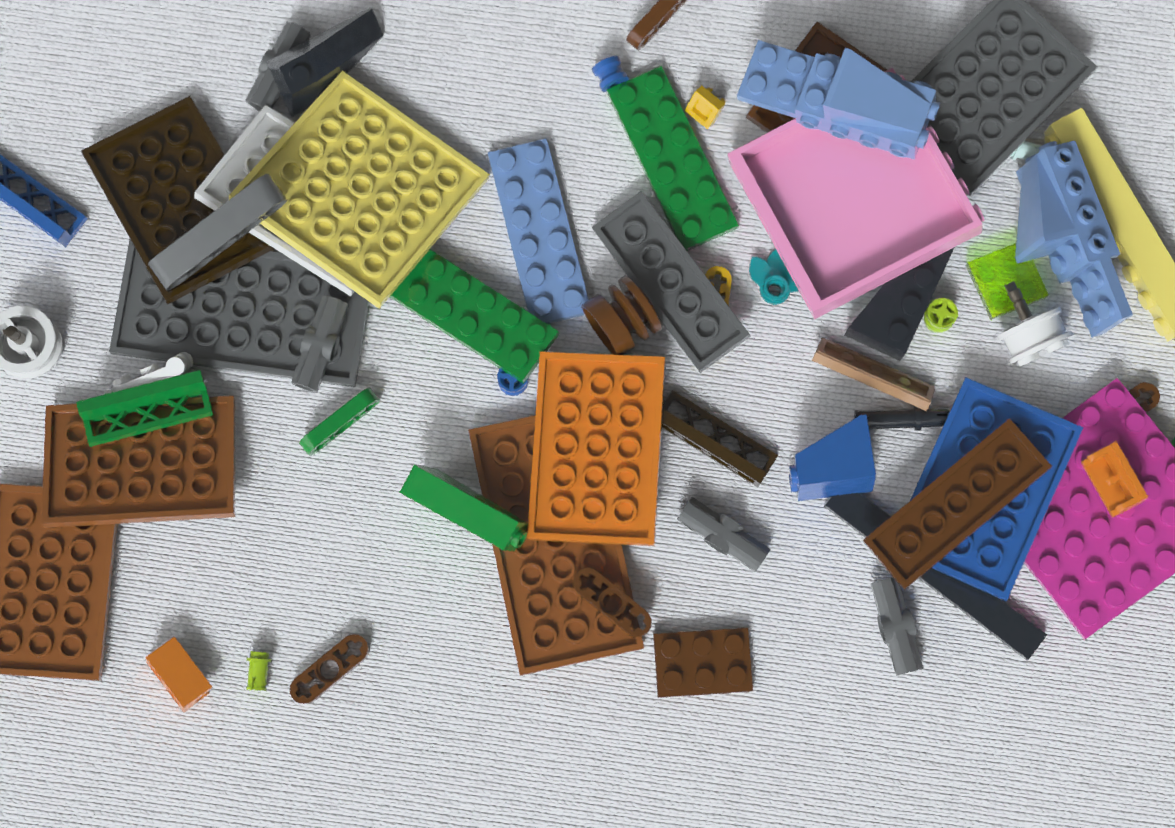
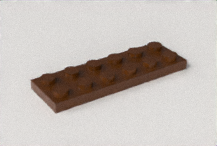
M1009 418L863 539V543L899 585L906 590L1049 471L1052 465Z

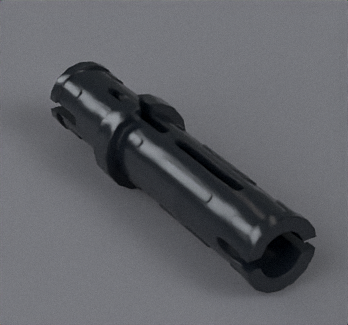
M916 406L913 409L855 410L854 419L860 415H867L869 429L914 428L915 431H921L925 427H943L950 410L949 407L927 409L925 411Z

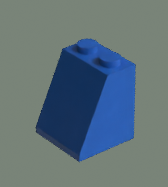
M867 415L856 417L795 454L794 465L789 466L790 474L788 475L791 493L797 492L798 501L829 498L834 495L873 492L876 471Z

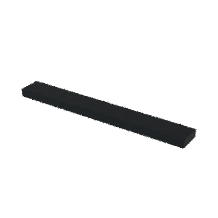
M861 493L834 495L824 506L865 538L891 517ZM933 568L919 578L1026 661L1031 658L1047 636L1046 633L998 597Z

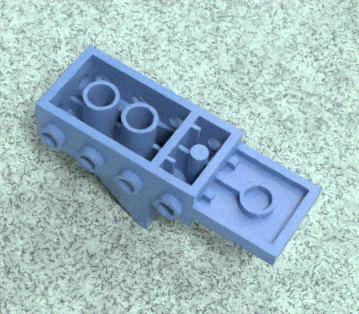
M760 40L757 42L737 94L739 101L796 118L797 123L808 129L822 130L837 138H847L869 148H879L897 157H907L914 160L919 148L924 149L929 136V131L926 128L929 120H935L940 106V102L936 101V90L932 89L929 84L922 81L912 83L902 80V77L898 74L883 72L851 49L845 48L841 58L834 54H825L824 56L816 53L815 57Z
M1052 141L1039 147L1040 152L1025 159L1026 164L1016 171L1021 184L1015 259L1018 264L1049 256L1051 269L1056 274L1059 284L1070 281L1073 296L1078 301L1083 314L1084 324L1089 329L1093 338L1103 335L1133 314L1112 263V260L1119 256L1120 252L1076 141L1062 144Z

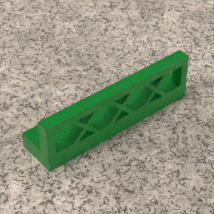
M201 370L76 402L90 447L213 415L206 382ZM202 395L204 408L190 411L183 407L190 397ZM167 404L174 408L167 418L159 419L152 415L159 405ZM137 412L143 416L136 426L129 427L122 423L128 413ZM101 420L112 423L107 433L94 436L91 423Z

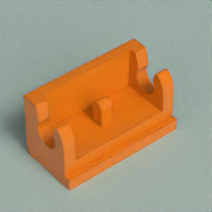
M1117 441L1087 456V459L1081 462L1112 518L1143 503L1148 498Z
M175 636L145 657L148 666L183 713L210 693L209 690L212 689L211 684Z

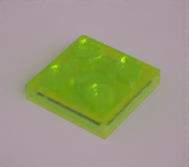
M1016 243L969 261L965 265L990 321L1015 311L1014 303L1011 302L1004 287L1006 284L1015 282L1027 305L1049 296L1034 261L1029 260L1017 264L1015 259Z

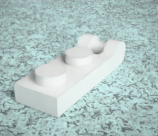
M179 353L170 358L163 367L159 368L158 364L154 363L140 369L141 375L131 379L130 375L127 374L112 380L113 387L107 389L104 393L108 394L178 376L192 367L193 358L188 353Z

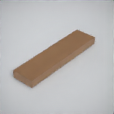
M824 337L821 338L812 361L922 410L927 411L932 401L935 386Z

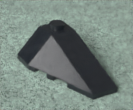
M372 8L364 10L267 61V65L292 117L307 110L342 71L348 73L384 36Z

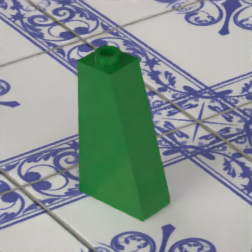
M414 464L399 492L504 551L515 552L516 548H520L527 538V522L439 469Z

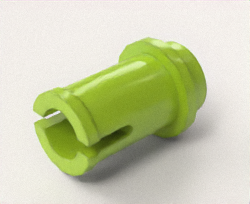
M250 651V657H246V661H249L246 690L267 691L268 662H272V659H269V652Z

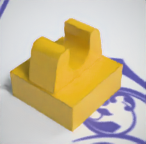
M700 86L693 94L684 111L706 129H709L725 106L726 100L723 97L718 99L713 95L712 88Z

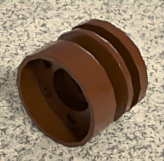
M624 275L618 280L621 291L613 284L608 286L612 299L610 303L602 295L597 294L581 305L589 324L612 355H625L635 348L631 336L632 332L645 341L649 338L646 327L654 334L662 329L650 299L640 287H637L628 276Z

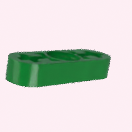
M370 387L364 389L307 433L300 440L299 444L309 456L314 455L370 412L380 402V399Z

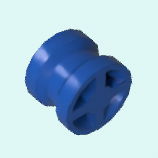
M619 56L603 59L592 68L594 76L599 77L601 81L599 86L602 92H607V89L629 80L627 73L622 71L620 67L621 60Z
M501 368L498 370V385L506 395L518 396L527 389L528 379L523 384Z

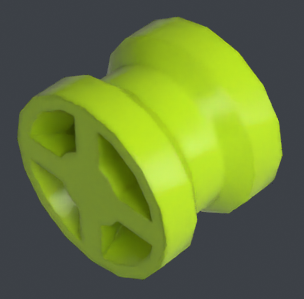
M938 298L932 301L924 313L926 327L935 333H943L949 330L957 320V306L947 298Z

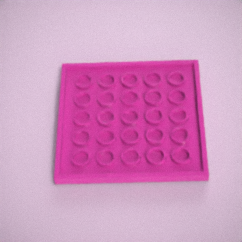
M1118 378L1063 417V419L1084 428L1024 561L1026 567L1084 640L1175 574V448ZM1117 441L1148 498L1143 503L1112 518L1081 462L1087 459V456Z

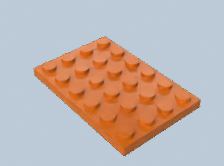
M540 352L528 540L655 546L665 357Z

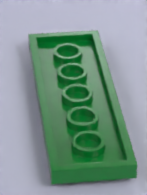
M662 66L607 89L606 94L674 235L686 251L738 229L739 224Z
M429 249L390 296L391 299L499 369L501 368L523 384L539 364L540 352H547L559 336L558 330L431 249Z

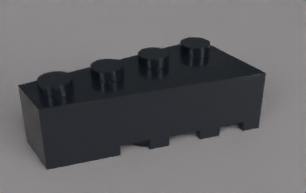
M954 248L886 282L848 327L845 336L901 361L910 346Z

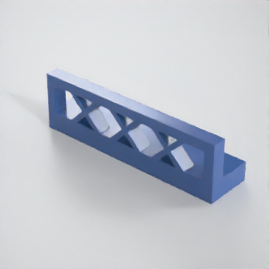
M0 155V163L3 170L0 182L4 181V185L0 183V200L66 248L88 218ZM8 169H10L15 174H8ZM9 180H25L27 193L15 194L12 192ZM32 186L35 187V188H36L37 190H39V191H33V192H32ZM47 196L50 199L51 210H37L34 208L33 198ZM55 203H57L62 208L56 209ZM70 213L77 219L66 231L58 225L57 215Z

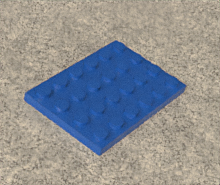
M965 377L910 500L1010 418L1052 465V468L932 567L939 572L1007 601L1084 427Z

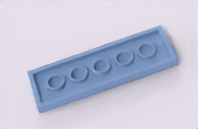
M547 138L488 152L527 311L547 324L583 316L584 313L581 305L589 299Z

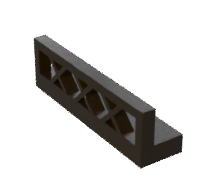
M673 390L663 404L662 429L757 488L760 486L778 457L777 454ZM674 400L685 406L688 418L679 419L667 411ZM691 411L698 414L699 416L692 417ZM706 419L712 423L714 435L707 436L694 428L693 422ZM717 427H719L725 432L718 433ZM726 436L735 437L738 439L741 451L733 452L721 445L720 438ZM744 444L751 447V449L745 450ZM759 452L769 459L763 469H760L747 461L746 454Z

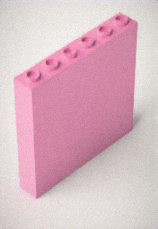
M893 68L885 71L895 73ZM796 118L727 154L730 166L814 320L982 233V222L985 221L984 216L977 204L971 205L967 198L969 190L962 178L956 179L952 172L954 164L947 152L941 153L937 146L939 138L932 126L926 128L929 131L924 149L919 148L915 160L907 157H897L879 148H869L847 138H837L822 130L808 129L797 123Z

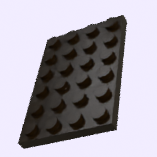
M191 96L81 150L85 161L167 305L275 249L248 232L181 284L170 290L165 289L148 265L155 256L214 212L213 209L195 199V191L225 154Z

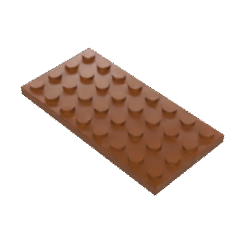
M536 415L469 429L482 496L528 523ZM527 538L520 548H516L515 552L504 551L493 545L520 676L644 649L642 637L635 638L628 635L577 594L573 586L574 576L579 570L592 568L634 601L622 545L528 540ZM590 575L588 578L581 576L579 580H581L582 586L580 588L583 591L587 588L592 589L596 593L592 599L597 602L600 594L608 587L602 584L601 589H599L593 583L594 576ZM608 594L603 600L604 608L610 612L619 610L622 605L621 598L616 594ZM627 604L625 611L616 618L622 622L624 616L632 622L631 630L635 631L637 628H640L638 617L636 618L629 613V610L633 607Z

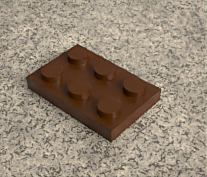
M748 628L653 634L657 698L753 692Z

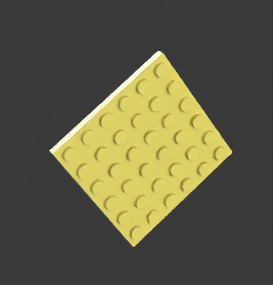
M342 71L229 194V200L259 177L269 174L286 197L287 202L260 224L380 309L488 181L490 174Z

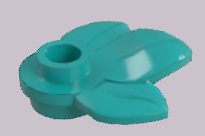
M776 249L769 255L767 261L759 257H752L749 265V274L751 279L760 286V295L765 302L771 305H779L788 299L790 293L799 291ZM777 286L780 289V293L773 295L770 293L769 288Z

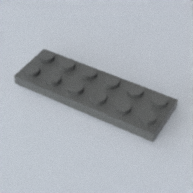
M641 191L592 226L595 234L625 274L650 299L655 308L656 315L699 373H702L750 338L749 332Z

